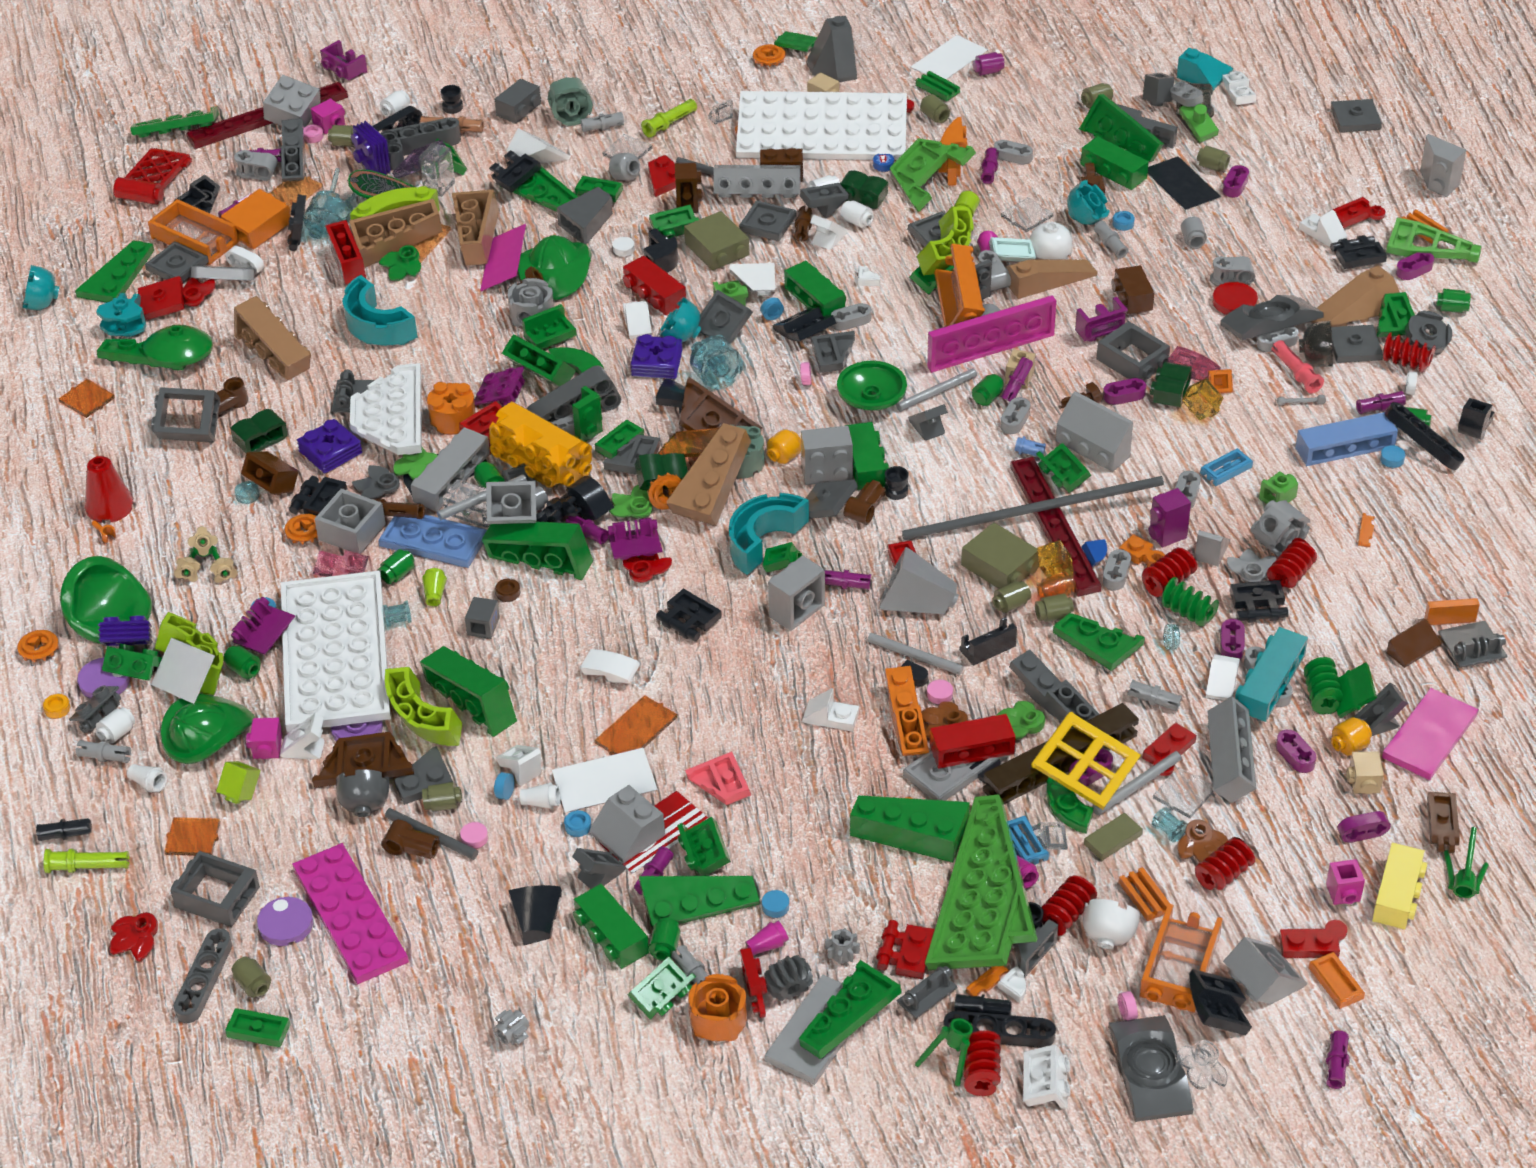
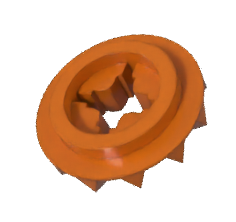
M766 44L757 47L753 51L755 63L761 64L762 67L765 65L769 67L771 65L778 66L779 63L784 62L785 51L779 46Z
M668 472L664 476L658 475L654 482H650V489L647 490L648 500L658 509H670L666 501L682 480L677 475H671ZM664 485L669 488V497L663 493L662 488Z
M301 514L291 518L285 525L287 539H291L293 544L300 541L302 545L307 541L313 543L314 538L318 539L315 525L316 515ZM301 527H303V529L305 528V530L308 531L304 532L303 530H301Z
M48 630L29 632L18 642L19 656H22L25 661L31 659L34 663L38 659L45 661L47 656L53 657L54 651L59 649L58 638L53 632ZM42 642L43 646L39 647L38 650H35V648H38V646Z

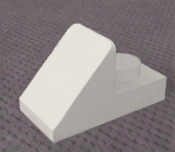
M1330 210L1323 216L1313 213L1299 224V230L1330 247L1331 243L1338 242L1339 239H1347V234L1334 210Z
M816 215L812 216L810 222L817 226L813 244L828 250L833 249L848 231L842 226Z
M646 301L624 303L623 312L629 339H634L644 334L652 336L648 303Z
M1214 654L1205 698L1225 701L1233 696L1239 658Z
M831 688L808 701L802 723L853 732L859 715V706L834 702V688Z
M315 712L285 735L280 756L295 759H320L325 742L321 738L324 717Z
M516 745L496 757L500 767L511 768L519 786L524 785L541 774V751L539 748Z

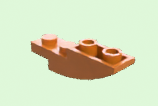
M957 117L947 127L940 141L942 144L950 145L953 143L958 144L959 147L966 148V125H962V117ZM949 158L938 169V173H947L948 186L956 185V178L961 176V165Z
M911 666L886 668L885 678L889 694L888 702L902 756L929 753Z

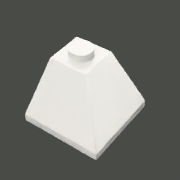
M520 128L517 129L506 150L508 152L511 150L520 157L526 153L539 161L540 164L569 160L571 157L545 140Z
M774 263L730 264V274L743 285H746L753 293L757 292V296H771V292H775Z

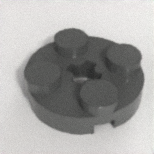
M1420 311L1409 319L1405 327V333L1410 338V345H1413L1415 340H1418L1419 348L1424 343H1427V350L1429 351L1435 345L1434 354L1438 355L1443 352L1452 339L1451 326L1449 323L1446 326L1442 321L1443 317L1435 312ZM1428 329L1433 335L1427 334L1425 330Z

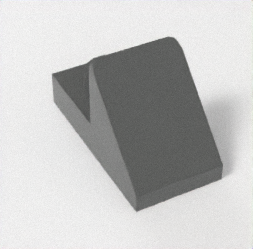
M840 183L800 190V197L809 208H817L824 218H828L849 196Z
M945 404L909 416L908 419L924 440H929L945 434L940 416L948 413Z
M1389 683L1377 694V699L1369 702L1354 717L1364 720L1369 725L1372 736L1400 727L1394 717L1408 702L1394 684Z
M577 848L572 856L580 864L579 868L581 871L578 874V879L590 889L601 883L605 886L626 869L609 852Z
M1048 920L1042 927L1035 929L1037 942L1013 943L1017 964L1023 971L1024 978L1057 942L1058 924L1051 920Z

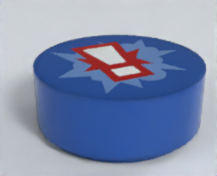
M876 154L873 157V167L878 171H890V167L894 164V157L891 154Z

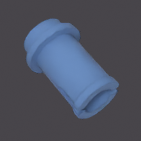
M1025 436L1023 438L1018 437L1015 445V451L1019 452L1020 455L1025 453L1036 457V453L1039 451L1044 455L1046 448L1045 443L1027 440Z

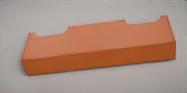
M1363 513L1358 546H1371L1369 539H1372L1374 525L1371 522L1375 516Z
M992 966L967 986L966 992L970 996H978L983 991L987 993L998 984L1000 977L1007 974L1010 970L1005 966Z

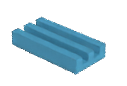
M1237 448L1202 466L1200 473L1203 476L1207 475V479L1209 481L1213 480V484L1218 486L1252 468L1253 461Z
M1026 816L1008 821L1009 827L1013 830L1011 835L1017 856L1030 863L1032 862L1034 865L1038 864L1040 859H1043V861L1049 860L1048 851ZM1019 824H1021L1022 828L1024 829L1032 844L1036 848L1037 853L1033 851L1030 844L1028 843L1026 836L1021 832L1020 828L1018 827Z

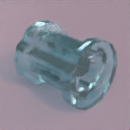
M408 600L399 605L389 607L387 604L383 605L387 627L391 626L392 623L412 622Z
M1164 807L1153 817L1152 826L1155 829L1160 828L1168 835V839L1171 842H1176L1184 836L1187 823L1184 820L1179 821L1171 814L1172 811L1168 807Z

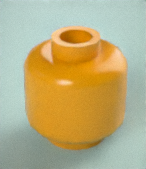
M782 429L773 435L766 444L768 457L774 462L787 464L798 456L801 452V439L794 431Z
M1351 717L1333 727L1331 744L1336 751H1341L1343 754L1351 756L1352 752H1359L1369 746L1372 732L1364 720Z

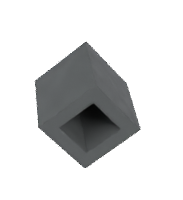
M1164 73L1145 74L1142 99L1150 101L1151 105L1162 106L1163 103L1172 102L1170 89L1174 86L1175 77Z
M473 597L465 616L467 636L492 638L500 619L498 600Z

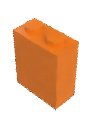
M259 188L222 214L221 219L235 224L238 240L254 250L289 225L291 210L287 203L281 202L271 193H266Z

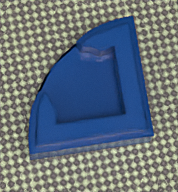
M1105 539L1087 541L1081 546L1092 567L1098 565L1107 554Z

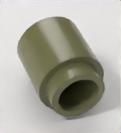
M1104 83L1085 88L1082 91L1081 101L1090 109L1099 94H1104L1111 100L1113 98V90L1109 84Z
M930 94L922 99L920 110L934 122L944 123L949 118L950 110L948 105L937 96Z
M333 125L332 129L328 130V141L332 142L333 146L353 147L351 139L353 126Z
M1206 145L1204 149L1201 148L1199 150L1197 161H1199V166L1217 172L1220 170L1226 171L1230 162V155L1226 154V151Z
M1015 581L994 591L993 605L998 611L1008 613L1027 604V601L1031 599V591L1024 581Z
M1065 593L1040 598V601L1035 602V612L1039 621L1051 622L1061 620L1074 611L1073 601L1071 597L1067 598Z
M455 782L429 785L428 788L422 789L424 809H431L432 812L458 808V803L462 802L461 787H456Z
M245 956L233 964L231 969L233 978L249 997L262 996L269 990L271 977L255 959Z

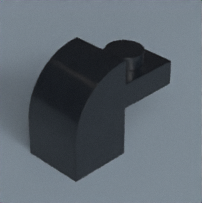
M656 228L649 230V247L644 248V256L668 273L678 264L677 240L675 237L667 239Z
M1469 398L1462 409L1458 433L1483 440L1486 429L1493 421L1495 413L1491 411L1493 405Z
M584 476L568 486L566 489L567 493L560 497L561 499L574 496L576 500L573 504L581 507L580 514L585 520H596L614 508L604 488L590 476Z

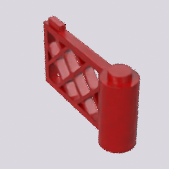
M150 148L124 178L118 177L115 180L113 187L114 196L120 199L157 205L163 200L164 189L183 167L187 168L192 162L190 154Z

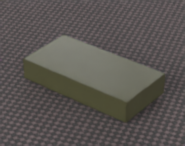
M1123 813L1085 837L1084 845L1103 861L1140 837L1143 833V828L1126 813Z

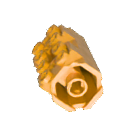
M512 401L498 410L496 416L499 419L496 424L492 422L489 427L490 451L494 457L500 458V460L513 468L525 463L524 469L526 474L547 488H551L558 483L568 487L583 476L589 475L592 470V464H590L592 461V446Z

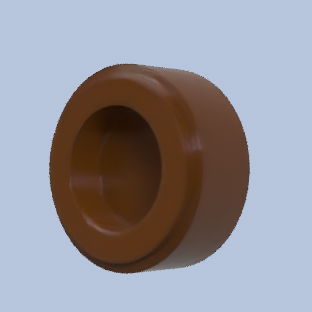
M502 579L495 586L496 597L500 601L512 602L520 596V585L514 579Z

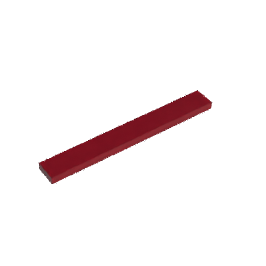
M340 82L319 88L320 104L329 99L337 102L348 98L347 91ZM261 107L213 123L210 126L189 131L186 135L194 149H198L272 124L273 122L264 119V110Z
M1034 457L1010 462V468L1029 504L1055 498ZM1061 508L1035 512L1034 514L1077 597L1101 592L1102 585Z

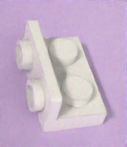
M1056 1044L1024 1052L1023 1101L1028 1107L1056 1101L1061 1109L1068 1107V1096H1070L1071 1090L1067 1081V1072L1071 1068L1068 1056L1066 1054L1063 1055Z

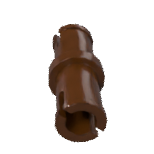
M806 206L799 208L798 217L795 220L796 231L794 237L799 241L800 236H802L801 242L808 239V232L812 227L810 223L812 209L808 207L806 212Z

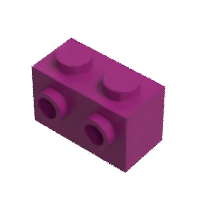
M1179 488L1161 493L1152 499L1148 531L1150 537L1156 540L1162 548L1184 540L1188 535L1191 502Z

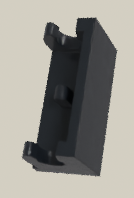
M1004 617L1000 619L999 628L968 641V634L962 636L959 650L974 666L1016 647L1017 627L1014 623L1009 624L1007 627V618Z

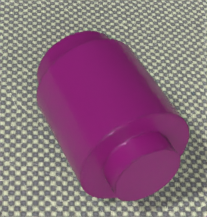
M996 52L978 55L973 61L974 72L978 73L979 76L1000 72L1005 67L1003 55Z

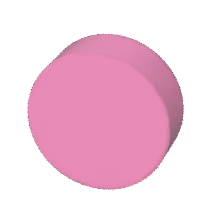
M308 125L304 127L305 142L317 143L323 139V129L320 126Z
M802 362L800 364L802 385H812L810 362Z
M945 680L932 681L927 687V698L930 702L937 705L940 702H950L953 698V687Z
M468 823L460 831L461 842L472 848H480L488 841L487 828L482 823Z
M1132 992L1119 993L1117 1002L1122 1018L1127 1021L1137 1019L1138 1010Z

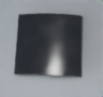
M814 307L807 308L772 326L783 337L793 341H802L837 323L834 315L822 316L820 308Z
M1192 969L1189 972L1190 989L1196 1011L1203 1025L1247 1035L1252 1026L1240 1008L1246 1001V998L1235 980Z

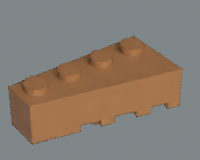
M494 189L452 193L459 242L465 264H487L499 214Z
M434 199L349 221L352 235L363 258L364 268L379 262L389 252H399L400 248L405 245L413 246L442 232L440 216Z
M256 295L234 307V336L238 340L241 338L245 339V345L250 350L255 348L262 360L268 359L270 367L288 381L310 369L311 353L309 349L299 343L296 335L292 331L289 332L280 317H276L271 312L266 302H262Z
M725 423L722 424L666 501L673 514L717 526L751 443L746 429Z

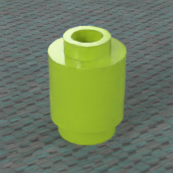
M963 191L960 193L954 206L970 207L973 217L980 200L974 192Z

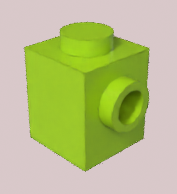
M239 761L225 762L216 792L225 795V800L232 803L240 804L243 800H252L261 770Z

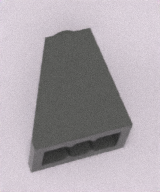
M597 187L557 207L558 225L579 242L588 244L613 214L612 197L609 193Z

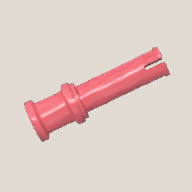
M1279 340L1273 344L1278 349L1276 350L1272 347L1273 353L1292 370L1295 380L1302 383L1308 393H1315L1322 388L1324 379L1313 371V367L1310 364L1303 363L1284 341Z

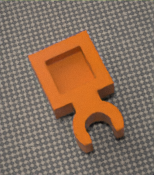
M1135 534L1130 536L1119 547V549L1130 553L1132 562L1139 565L1143 561L1147 567L1165 556L1163 552L1153 550V544Z

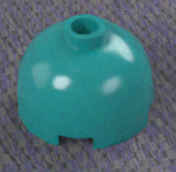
M1088 180L1078 183L1067 197L1070 217L1084 225H1093L1102 221L1109 215L1110 210H1106L1105 203L1108 200L1103 191L1096 184L1093 186L1089 185Z
M35 265L30 266L22 308L42 310L50 306L52 299H57L60 286H55V277L46 268Z
M682 297L677 302V305L680 307L670 312L660 329L659 335L661 337L673 336L677 339H682L683 343L690 337L695 339L701 330V327L698 326L701 320L700 312L697 306L685 297Z

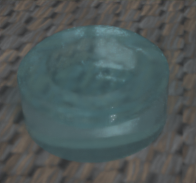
M251 481L238 484L234 490L236 500L243 504L253 503L260 496L258 485Z
M1166 624L1164 627L1163 641L1166 650H1176L1179 647L1180 630L1176 624Z

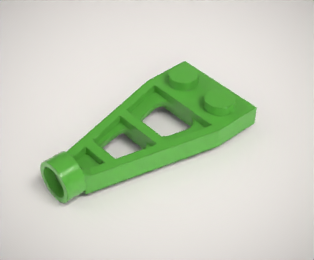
M1397 217L1386 253L1405 257L1417 252L1431 253L1434 258L1466 259L1469 262L1478 263L1482 246L1424 223ZM1420 234L1431 238L1433 244L1429 247H1417L1413 245L1415 236ZM1439 241H1444L1454 245L1455 249H1438L1437 247Z

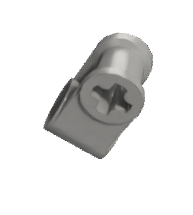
M241 150L234 155L238 166L236 174L243 179L268 181L271 179L278 162L277 158L270 153Z
M991 250L980 252L978 256L979 263L988 259L992 261L991 291L1009 287L1011 285L1009 271L1004 267L998 255Z
M1220 256L1213 260L1214 271L1210 275L1212 284L1219 286L1227 282H1240L1250 285L1254 282L1255 273L1250 258L1245 256Z

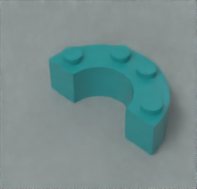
M359 275L345 288V295L342 298L345 321L348 330L356 338L364 341L366 344L405 345L409 341L418 338L415 316L402 306L388 310L375 308L377 306L375 287L365 277Z
M779 493L778 497H767V494H764L740 505L731 516L729 522L730 556L737 568L748 575L763 562L761 536L774 531H785L795 534L809 522V500L788 493Z

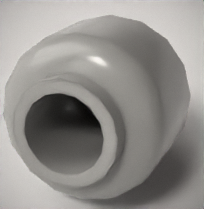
M632 153L615 154L609 162L611 176L621 181L634 180L640 172V162L637 156Z

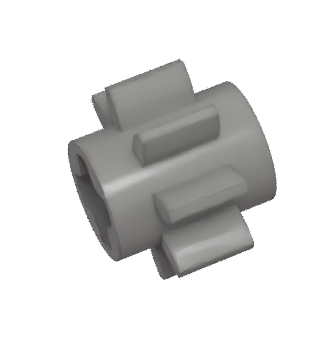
M846 928L837 931L833 930L832 939H825L828 959L833 958L838 964L849 961L853 962V953H860L857 934H852Z
M511 1009L508 1011L504 1010L495 1017L498 1024L494 1027V1033L502 1043L507 1045L511 1042L512 1045L515 1043L519 1045L528 1037L525 1031L529 1027V1022L519 1010L514 1012Z

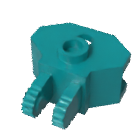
M120 293L118 298H113L112 301L99 305L96 313L102 318L100 329L112 336L131 337L144 332L146 322L143 309L140 307L141 296L133 294L131 299H127L126 293Z

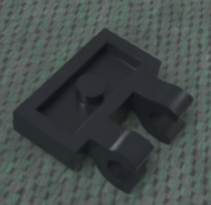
M511 150L504 155L509 160L506 163L508 168L504 169L498 163H494L489 167L494 172L491 177L496 181V184L510 193L541 169L539 161L526 153L520 157Z
M574 496L561 499L556 497L548 501L547 507L536 514V522L567 523L560 520L567 515L575 517L582 509L581 507H575L573 504L576 500Z

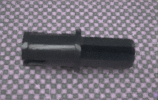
M89 818L70 821L61 819L60 822L37 824L36 826L38 841L56 838L67 840L71 836L86 835L92 832V823Z
M956 994L954 1011L1011 1015L1012 1002L1009 1000L985 998V994L981 996Z

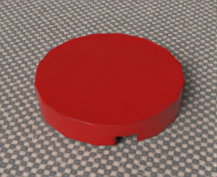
M1240 282L1220 284L1215 288L1212 297L1213 306L1225 315L1243 304L1255 306L1258 302L1257 292L1251 286Z

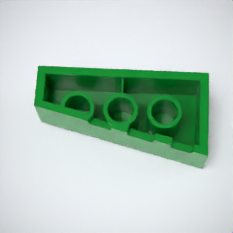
M553 522L490 524L482 537V542L489 558L519 564L521 561L534 569L540 570L541 567L553 569L554 574L562 576L564 573L573 574L574 579L583 580L593 563V558L580 524Z
M442 646L420 661L426 682L445 698L451 697L456 707L462 712L467 709L473 715L472 720L478 725L484 723L488 727L487 733L492 737H495L517 722L508 692L509 685L503 677L496 676L487 668L480 667L474 661L466 659L457 651H452L445 646Z
M858 795L850 813V836L953 863L969 818L970 802Z

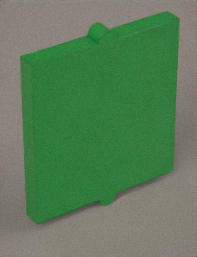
M785 31L774 41V45L808 52L814 46L817 37Z
M1366 662L1351 671L1347 670L1344 675L1339 677L1343 693V700L1340 702V707L1337 710L1340 718L1355 710H1360L1362 706L1377 699L1370 668Z

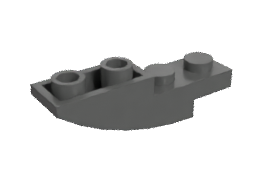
M1116 104L1164 143L1163 146L1174 148L1178 127L1142 117V111Z
M303 118L281 120L282 182L304 180L305 142Z
M1030 649L1011 661L1009 668L1026 684L1024 691L1061 722L1069 712H1073L1085 721L1099 715L1067 680L1061 682Z

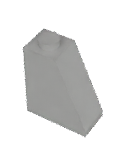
M905 547L892 571V577L888 584L890 588L886 587L882 594L879 608L891 611L945 614L948 607H954L959 597V594L956 593L957 583L911 549Z

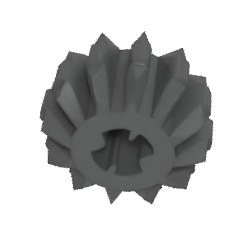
M794 955L791 958L786 956L782 960L778 959L777 963L769 965V970H766L764 976L767 990L771 993L772 997L777 998L779 1001H783L786 998L791 1000L793 997L799 996L800 993L807 991L808 986L813 983V975L809 963L804 958H800L799 955Z

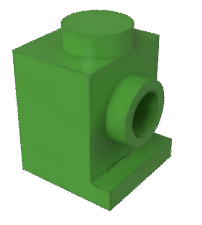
M739 280L718 284L717 281L713 282V295L719 290L746 306L745 298H748L746 285H741Z
M1279 471L1270 479L1261 481L1259 499L1266 504L1271 500L1275 502L1286 500L1289 503L1297 497L1299 483L1292 474L1285 475Z

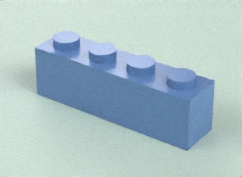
M1383 412L1298 430L1295 448L1305 465L1311 466L1382 451L1384 447L1390 445L1395 446L1398 429Z

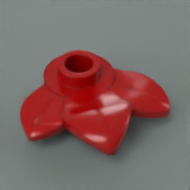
M190 278L183 287L184 304L192 307L200 305L204 301L205 296L214 291L216 287L215 280L210 279L201 283L195 278Z
M657 553L652 556L641 555L623 560V566L629 571L630 578L639 583L647 582L654 575L666 572L672 565V558L659 559Z
M144 912L136 917L124 916L119 918L111 926L112 931L116 934L110 941V953L115 955L131 950L135 959L138 962L142 961L154 946L153 937L158 931L156 917L151 913Z

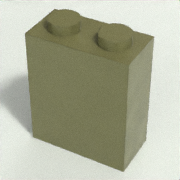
M722 211L684 226L685 244L712 271L750 255L749 237Z
M995 522L962 547L961 565L999 589L1015 581H1023L1027 576L1035 573L1040 564L1039 549Z

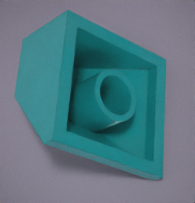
M1188 48L1179 56L1177 78L1214 91L1223 82L1222 75L1230 74L1233 68L1206 53Z

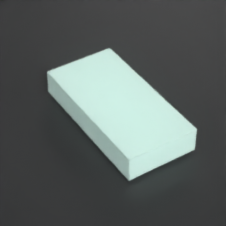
M991 237L989 240L990 250L994 251L1001 261L1022 262L1036 259L1030 239Z

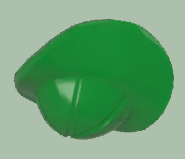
M550 235L539 241L534 248L521 253L517 272L520 280L526 278L525 271L531 266L535 267L539 273H542L544 281L548 283V287L552 288L553 300L562 299L573 294L585 282L592 253L590 248L584 243L571 242L565 237Z
M93 556L79 561L68 571L62 583L60 603L63 616L75 632L91 642L101 644L99 642L100 637L98 636L100 633L98 631L100 628L98 624L103 622L104 617H119L121 621H130V616H145L146 620H148L151 615L152 601L148 592L130 571L111 558Z
M198 694L194 704L180 698L168 708L163 717L160 731L161 744L166 754L173 760L183 764L198 763L207 759L227 743L244 733L252 726L255 716L243 705L214 695Z

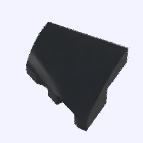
M204 174L190 184L187 192L176 199L210 213L220 191V186Z
M666 378L656 395V405L679 407V414H681L685 386Z
M537 885L508 890L523 945L551 939L553 921L556 919L558 912L557 905L559 898L562 897L561 887Z

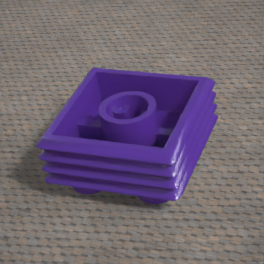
M367 121L360 124L357 123V126L353 125L351 139L356 149L353 152L356 162L362 163L366 170L385 175L387 173L390 174L391 168L387 139Z
M649 334L637 336L630 364L631 376L676 379L683 351L682 339H677L673 336L652 337Z
M336 419L327 420L322 426L307 431L302 437L297 439L299 452L323 473L333 470L362 453L361 441Z
M130 616V621H121L119 617H104L103 622L98 624L100 627L98 629L100 632L98 634L100 637L99 642L103 646L151 644L153 642L151 639L153 637L151 635L152 625L146 620L145 616Z

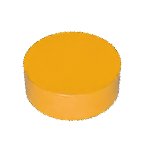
M63 694L50 695L43 702L46 716L52 719L66 716L71 708L68 697Z

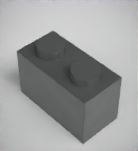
M520 78L495 98L496 116L515 124L541 104L540 86Z

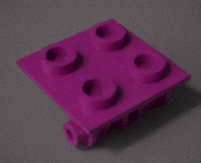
M525 367L508 368L505 371L487 374L474 399L475 406L499 401L502 407L511 401L515 403L525 383L524 376L522 375Z
M651 517L639 519L640 529H638L637 520H634L635 530H631L630 522L627 521L628 531L625 529V522L612 523V526H608L613 558L626 560L634 556H652L663 552L657 532V520H652Z
M264 597L256 599L250 607L251 611H246V615L250 619L242 616L241 620L232 628L233 633L230 635L234 639L232 642L265 655L283 631L288 628L295 615L269 606L270 602Z

